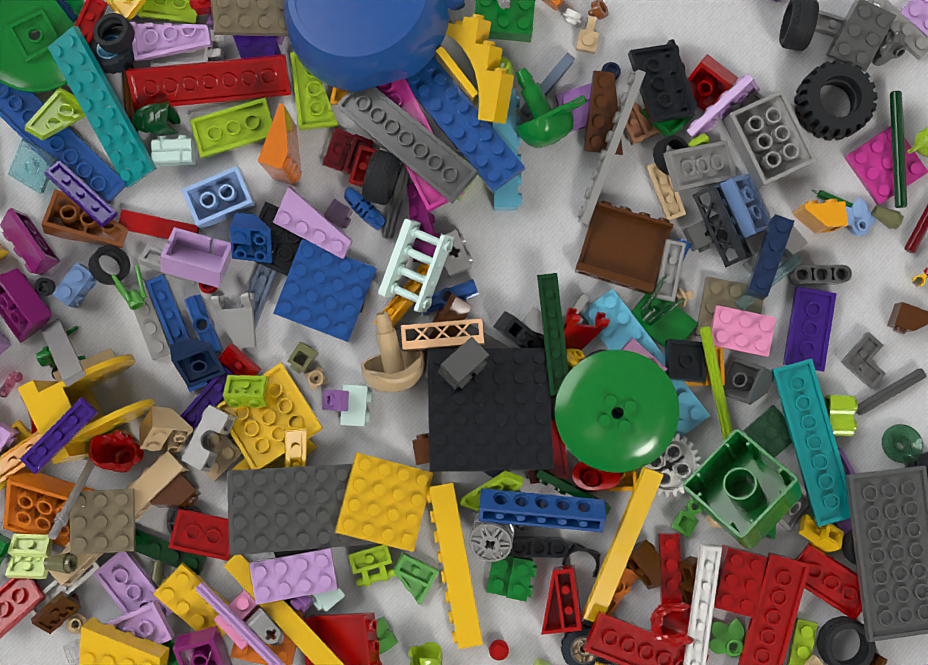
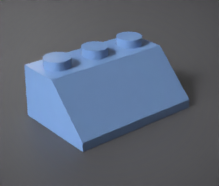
M750 174L733 177L721 183L722 190L745 239L766 231L771 219Z

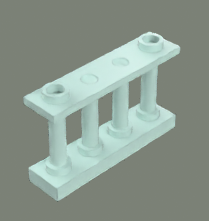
M405 218L378 294L384 297H395V294H398L416 303L414 311L427 312V309L432 304V296L447 255L453 247L454 237L441 234L439 239L421 231L420 222ZM416 238L437 246L433 258L413 249ZM409 257L430 265L426 276L406 268ZM402 275L423 284L419 295L399 287Z

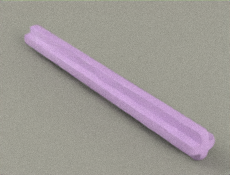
M204 582L196 587V591L269 665H286Z

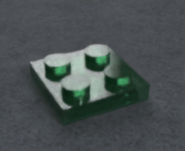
M771 405L742 430L773 458L792 443L785 417L775 405Z

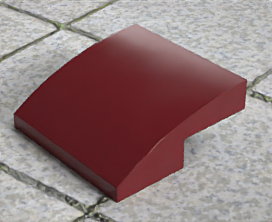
M335 128L322 166L351 175L359 145L371 148L374 141L358 134L353 135Z

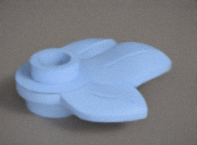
M860 197L855 200L852 208L846 206L849 231L855 236L866 235L869 227L876 220L875 217L871 216L872 210H868L867 203Z

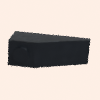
M506 311L503 312L493 325L496 330L519 348H545L542 338L518 318Z

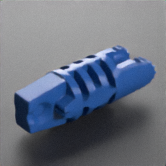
M351 187L346 188L344 198L351 206V209L375 230L378 231L383 227L386 220L380 212L355 189Z

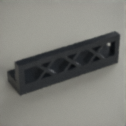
M720 183L713 184L693 194L692 196L725 268L752 257L751 250ZM708 192L711 197L710 205H704L699 196ZM711 211L719 214L718 224L710 221ZM720 229L728 234L726 243L720 241L717 236ZM728 247L735 249L738 258L731 261L728 260L726 256Z

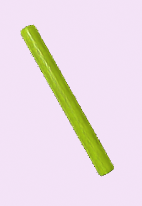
M704 326L700 328V334L724 441L733 430L711 327Z

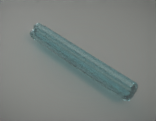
M797 254L791 256L778 267L771 287L802 263V259ZM745 294L736 302V306L743 311L758 298Z

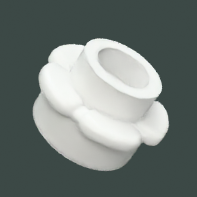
M567 9L563 16L566 17V22L575 25L576 22H581L582 14Z

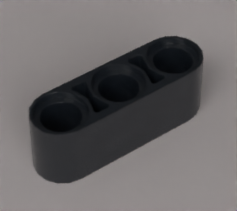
M516 536L513 537L510 552L516 557L562 558L568 553V545L560 537ZM519 541L524 544L521 551L513 550L515 542ZM536 542H542L544 548L542 551L536 552L533 550V545ZM556 543H563L564 548L561 552L553 550Z

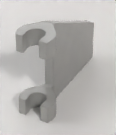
M242 293L241 301L244 307L224 309L225 296H211L212 306L237 348L257 347L253 311L254 293Z

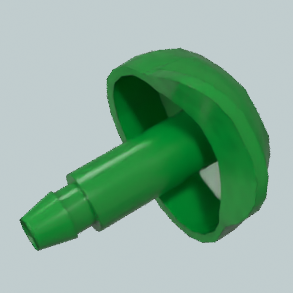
M526 68L517 71L518 84L523 90L521 94L533 118L516 126V134L520 135L525 143L534 148H544L566 137L573 129V110L586 103L585 96L581 95L564 105L552 109L539 83H535Z

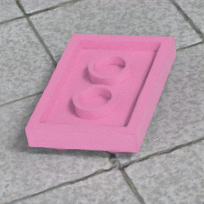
M717 305L715 306L711 325L714 346L769 357L776 317Z

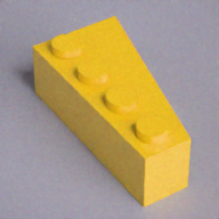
M93 617L81 626L79 665H168L169 647L146 638L140 639L129 631L125 633L115 629L116 626L105 625Z

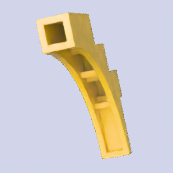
M472 14V17L463 16V21L456 20L455 24H452V20H449L446 35L453 38L463 48L476 74L479 90L478 119L506 124L514 75L507 74V69L499 68L503 48L496 47L495 42L488 41L491 21L483 20L484 16Z

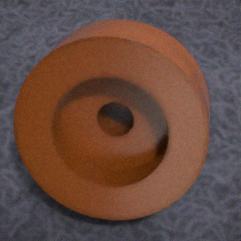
M603 0L591 2L592 9L588 11L589 16H596L599 20L608 16V9Z

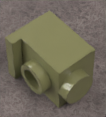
M300 341L287 362L291 364L290 368L300 374L303 371L306 373L319 352ZM302 355L306 356V361L304 363L300 362V357Z

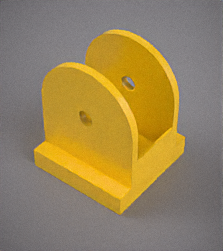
M133 355L118 356L84 369L86 376L68 387L63 380L58 383L56 381L32 380L18 387L19 393L41 437L81 397H84L99 412L52 459L54 464L88 458L89 442L92 437L105 435L146 414L151 406H157L155 400L151 398L136 402L104 416L92 388L114 378L133 366L136 362Z

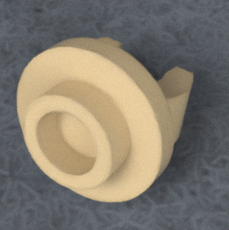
M677 288L675 302L685 298V301L679 305L680 308L686 306L687 300L695 298L693 290L683 291L681 288Z

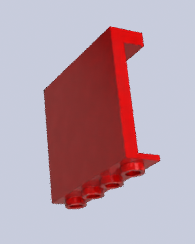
M374 612L310 615L302 619L344 665H382L379 656L380 643L377 639V621ZM304 654L305 665H314Z

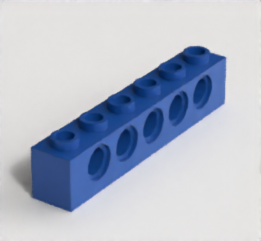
M481 489L478 521L603 532L606 520L605 500Z

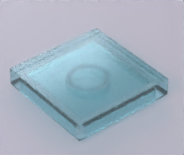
M22 139L8 175L37 193L42 194L49 181L44 175V171L55 164L58 158L30 141Z

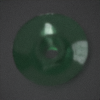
M893 425L882 436L881 444L884 453L897 463H912L923 452V440L920 434L908 425ZM897 443H901L903 445V449H900L897 446Z

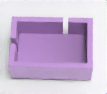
M174 227L168 243H166L160 256V271L220 288L232 259L231 243L215 239L214 252L211 254V237Z

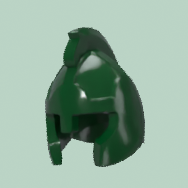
M167 101L141 107L134 114L133 123L137 131L140 130L144 133L150 132L157 136H163L164 134L174 135L178 133L167 123V120L172 124H180L181 120L176 110Z

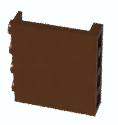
M608 201L597 202L575 273L651 295L660 269L665 240L669 239L674 224L665 218H651V215L645 212H639V214L631 212V209L628 207H614Z

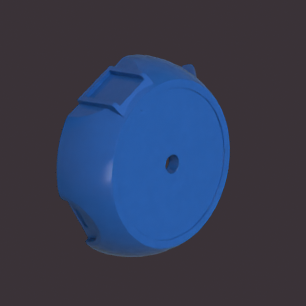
M284 0V19L294 52L300 63L309 73L332 87L358 92L409 78L419 72L433 58L436 50L444 40L450 20L448 9L460 10L465 6L464 0Z

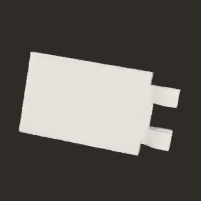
M210 30L212 44L213 41H224V35H214V30ZM212 46L151 59L150 61L151 67L209 62L210 60L219 61L225 60V52H222L220 48L213 49Z

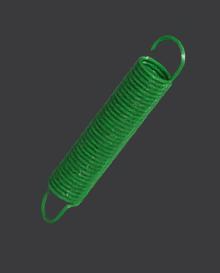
M819 190L816 193V197L819 199H838V202L845 201L847 207L852 208L853 203L828 192Z

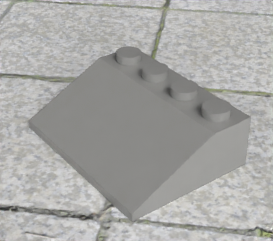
M783 89L731 112L723 119L757 190L817 162L816 156Z

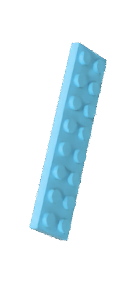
M613 288L592 303L582 314L591 326H595L597 312L606 314L605 318L610 320L609 324L598 336L609 350H621L631 338H634L665 366L664 354ZM671 380L679 401V422L675 434L679 433L681 438L710 417V414L684 381Z

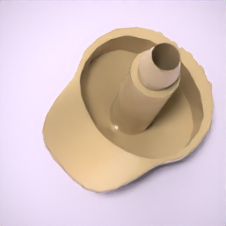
M386 311L376 314V327L378 328L376 337L380 354L372 356L361 363L362 376L368 386L375 391L401 392L412 387L421 379L425 370L424 354L421 350L404 352L403 349H400L396 329L392 328V321Z

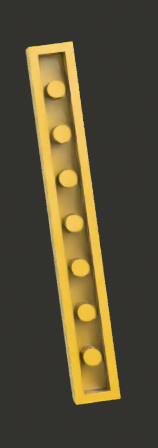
M447 482L431 485L429 487L430 491H426L428 503H432L433 506L430 516L432 523H436L437 531H434L435 543H439L441 549L437 551L439 563H443L444 566L441 576L442 582L447 583L448 591H445L446 603L451 604L452 611H448L450 624L454 623L455 631H452L454 644L458 643L459 649L483 645L454 483Z

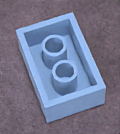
M238 166L181 189L196 225L202 230L234 217L235 213H243L257 207L243 172Z

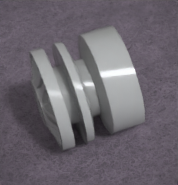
M478 512L475 516L469 538L472 552L478 558L488 562L504 559L512 548L515 524L478 521Z

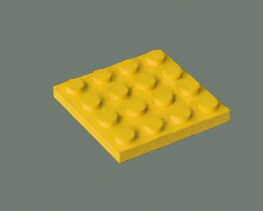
M282 362L261 375L268 378L265 394L267 407L252 408L250 406H240L239 408L229 406L225 400L216 405V407L237 417L230 434L251 469H264L285 455L286 427L305 426L306 440L324 429Z
M356 452L335 533L414 552L427 501L426 491H429L433 473Z

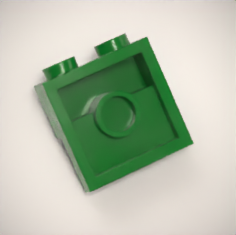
M510 554L502 560L492 562L486 592L526 602L527 597L531 598L533 585H530L531 577L535 578L537 565H534L533 559L516 557Z

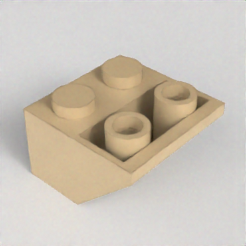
M151 406L139 427L140 449L169 451L171 453L180 452L193 432V427L172 408Z

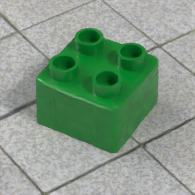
M739 429L731 432L722 444L683 483V488L695 504L747 549L755 547L802 496L797 476Z

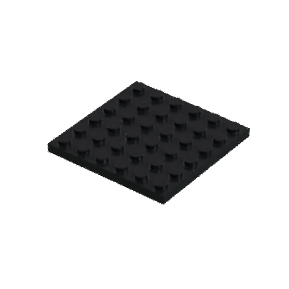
M484 348L489 354L486 359L488 363L485 365V368L477 375L473 373L470 382L462 389L458 387L455 390L438 371L441 364L457 349H427L429 472L535 471L554 469L551 398L545 348Z

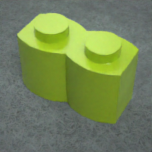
M826 395L825 405L834 435L853 436L857 430L854 413L858 409V403L855 400V396Z

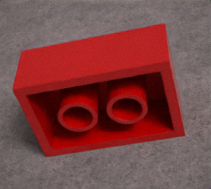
M722 545L714 608L754 618L768 557L751 551Z

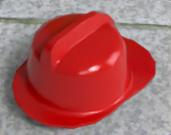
M580 462L573 468L572 478L578 487L592 493L616 486L620 481L621 472H606Z

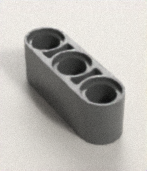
M802 265L793 268L789 272L788 278L794 285H838L849 281L852 277V271L847 265ZM818 270L823 273L822 280L817 277ZM838 270L843 273L842 280L837 277ZM797 271L803 273V280L797 278Z

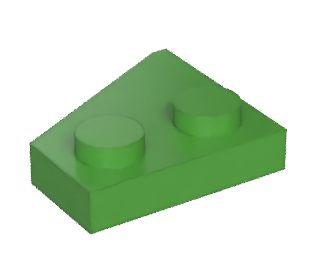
M402 552L393 569L396 576L402 581L405 588L412 594L419 605L422 604L439 572L438 568Z

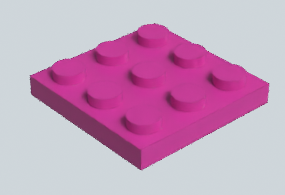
M890 126L844 157L877 205L894 196ZM904 137L906 186H909L927 174L928 170L915 152L908 153L907 150L912 147Z

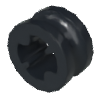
M45 277L39 278L34 286L36 292L44 296L52 295L56 289L54 281ZM43 283H46V284L48 283L47 287H48L49 289H48L47 291H46V290H43V291H42V289H43L42 284H43Z

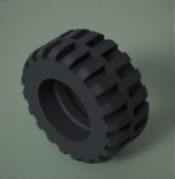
M834 60L832 63L828 61L820 67L817 66L802 80V83L796 90L797 95L794 97V103L798 104V106L794 110L796 115H800L798 119L800 125L804 123L806 126L805 130L808 133L814 132L813 136L818 139L824 136V140L827 141L832 139L836 141L842 140L863 128L873 117L872 112L877 107L874 101L878 99L877 92L873 91L876 87L875 83L870 82L868 79L871 77L868 72L864 74L861 71L862 67L859 65L854 67L850 61H845L842 64L841 60ZM823 86H837L847 94L850 101V111L847 116L837 117L824 109L820 101V91Z

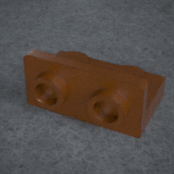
M61 591L31 618L32 624L51 634L81 607L78 595L73 593L70 596Z

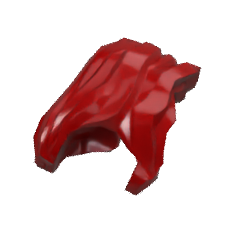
M117 429L114 430V433L96 435L89 442L88 455L90 460L96 466L105 470L126 473L132 466L143 459V449H140V445L124 430Z
M686 603L658 605L650 616V630L659 641H663L672 647L692 644L694 638L687 635L691 605Z

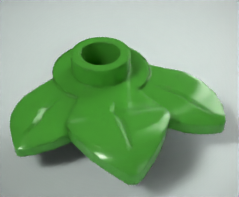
M735 618L728 626L725 623L714 621L711 626L714 639L709 641L708 647L716 654L726 653L730 657L739 656L743 650V642L741 640L744 636V628L740 621ZM731 643L736 644V647L734 649H730L729 646Z

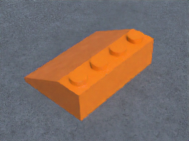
M279 103L258 162L271 178L294 186L296 182H299L302 175L297 125L284 104Z
M21 468L7 479L3 529L20 534L48 535L54 525L57 513L61 512L75 483L41 473L34 474L31 470ZM84 486L83 489H82V491H94V490H95V489H91V488H88V487H85V486ZM70 514L68 515L69 520L66 526L62 527L55 540L52 539L53 544L65 547L70 541Z

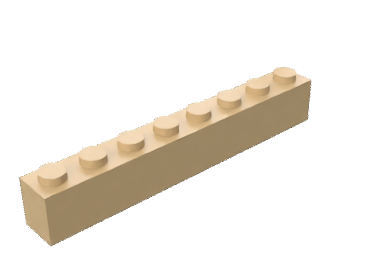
M169 451L161 453L152 466L142 471V476L139 479L131 482L126 487V489L134 488L135 522L153 506L150 501L180 473L185 475L189 471L174 453ZM70 541L66 544V549L56 555L70 553ZM103 553L76 554L78 560L77 568L69 574L48 571L61 586H70Z

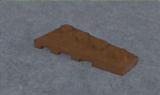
M593 71L583 151L600 153L602 149L605 150L607 142H605L609 130H613L614 123H612L616 111L618 112L615 75L612 72ZM621 139L615 155H623Z

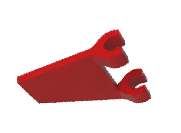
M568 308L564 325L566 349L582 350L608 326L610 320L605 318V313L597 312L595 326L577 324L581 317L580 314H576V308Z

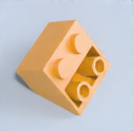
M838 199L825 200V203H818L817 200L807 201L804 205H800L798 209L793 211V216L814 233L835 232L848 226L845 201L838 202Z

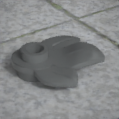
M896 31L892 41L880 45V56L873 61L874 65H884L889 60L899 58L905 53L907 44L904 42L905 34L902 31Z

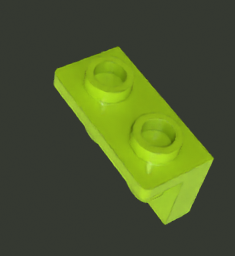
M227 375L223 393L226 403L234 408H239L240 406H250L252 408L267 407L265 394L268 378L267 376Z

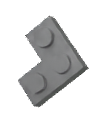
M866 332L842 359L841 363L870 389H873L886 374L871 361L884 345L872 334Z

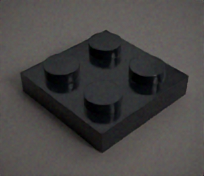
M678 339L665 340V367L667 368L665 372L670 380L698 383L707 381L706 357L702 342Z

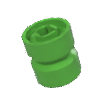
M384 616L376 619L377 639L380 643L379 655L398 643V639L393 631L388 630L390 626Z

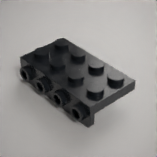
M670 39L665 45L630 50L628 57L633 72L636 70L646 72L639 91L650 124L690 118L697 108V101L693 97L691 83L687 79L685 65L681 61L679 47L676 45L675 40Z

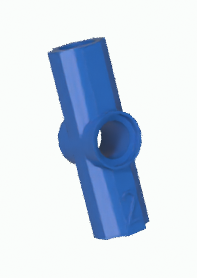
M472 279L433 293L432 304L427 309V312H422V315L443 309L446 302L443 301L442 297L446 292H450L463 300L479 296L474 280Z
M201 294L193 295L184 300L192 320L193 329L197 332L199 340L210 343L215 353L223 350L214 328V321L210 318ZM203 320H206L208 324L205 330H201L199 326Z

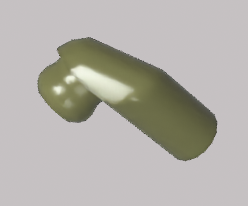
M154 561L151 579L159 587L167 577L162 573L163 562Z

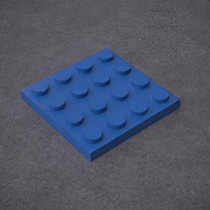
M302 239L273 314L348 342L377 268L347 256L342 259L316 244Z

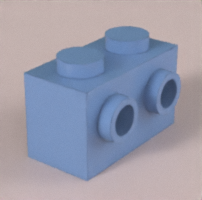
M76 262L52 295L67 306L77 308L83 303L88 292L94 288L97 280L93 278L88 267Z

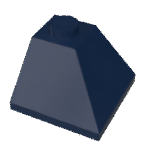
M186 338L170 344L171 361L188 388L226 374L210 343Z

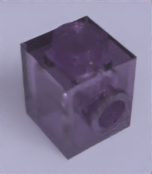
M333 199L324 215L326 219L342 230L349 226L351 222L350 216L353 211L348 206Z

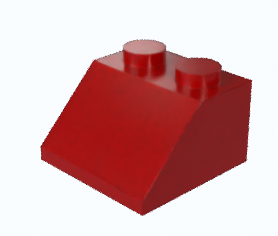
M708 54L688 77L697 106L704 112L709 106L715 105L720 100V96L724 92L729 91L738 79L736 75Z

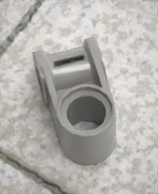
M261 607L245 622L255 634L271 646H279L284 641L285 635L283 630ZM271 632H275L276 638L274 640L271 639Z

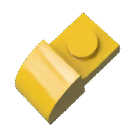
M808 514L801 516L798 533L810 540L809 543L824 552L841 549L844 535L842 530L831 523L817 527L814 518Z

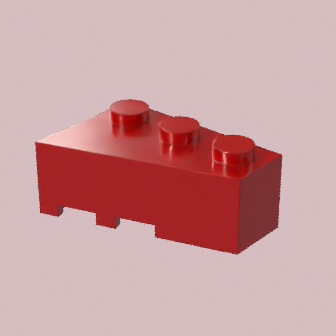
M575 564L556 566L552 571L541 635L582 631L583 620Z

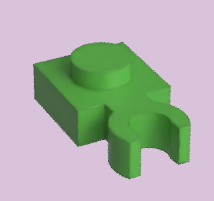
M693 500L686 502V511L679 510L670 526L686 538H690L699 522L695 515L702 511L699 506L696 507V510L692 509Z

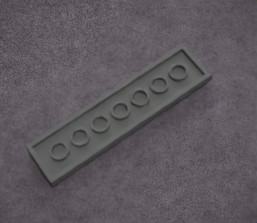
M376 87L358 92L348 91L336 105L341 112L452 204L479 174L478 170Z

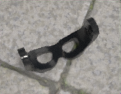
M573 543L568 549L566 556L563 557L561 564L565 565L568 556L574 552H587L595 559L596 566L592 577H596L599 571L601 553Z

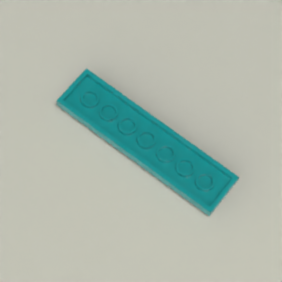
M71 27L53 42L48 49L117 173L127 183L125 187H132L157 168L79 27Z
M808 359L771 369L804 487L807 491L815 525L819 527L849 519L850 510L845 479L846 474L813 360Z

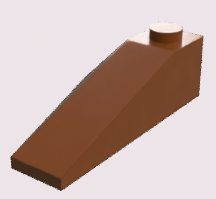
M54 189L41 224L45 234L74 241L113 245L119 248H123L128 229L115 220H111L104 227H101L63 191Z

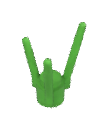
M136 265L135 268L140 292H137L136 289L127 292L116 275H112L116 283L114 286L125 299L130 310H137L145 305L144 299L147 298L139 265Z

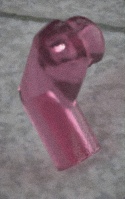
M12 371L8 374L0 388V397L6 398L15 387L16 382L20 383L23 380L21 372Z

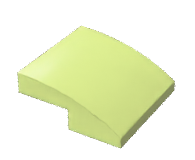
M13 534L7 552L11 557L5 575L8 578L46 579L48 570L44 569L43 563L46 557H51L52 539L48 535Z

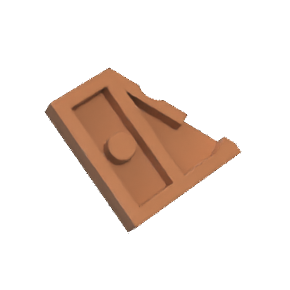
M634 102L624 129L631 146L661 134L641 114L642 108L636 102Z

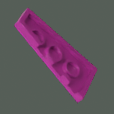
M414 183L407 184L410 220L420 222L421 231L440 239L439 233H435L433 225L436 222L434 214L429 213ZM416 238L413 249L433 258L437 246ZM413 258V262H421Z

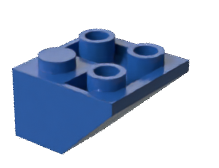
M235 213L230 224L232 259L272 263L271 228L256 215Z

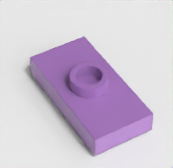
M323 390L322 410L348 411L349 391Z

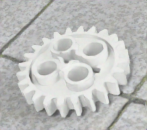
M679 433L675 434L667 449L659 456L660 459L657 464L644 466L652 470L659 469L657 470L658 472L669 475L667 481L660 483L657 490L658 496L661 495L662 491L666 497L669 496L670 492L676 497L678 490L684 494V481L700 467V464L696 463V461H699L701 457L694 456L698 449H691L693 446L692 442L686 444L687 437L684 436L680 440ZM676 446L677 453L675 455H668V449ZM684 455L683 459L677 460L680 456ZM669 460L671 465L670 468H667L665 466V461ZM680 464L687 466L686 471L683 473L677 472V467Z

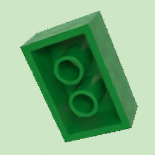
M476 0L475 14L483 15V20L491 21L488 39L531 42L535 0H511L510 8L501 9L497 0Z

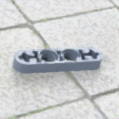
M569 53L565 54L540 84L545 97L574 63L575 58ZM525 102L520 112L528 118L531 112Z

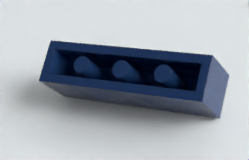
M777 214L771 218L744 294L760 300L768 297L794 225V220Z

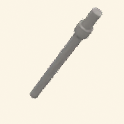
M90 458L61 512H58L54 519V525L48 534V537L55 540L62 527L66 526L69 520L68 515L95 466Z

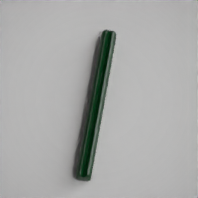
M892 91L890 93L894 201L895 208L907 207L903 101L901 91Z

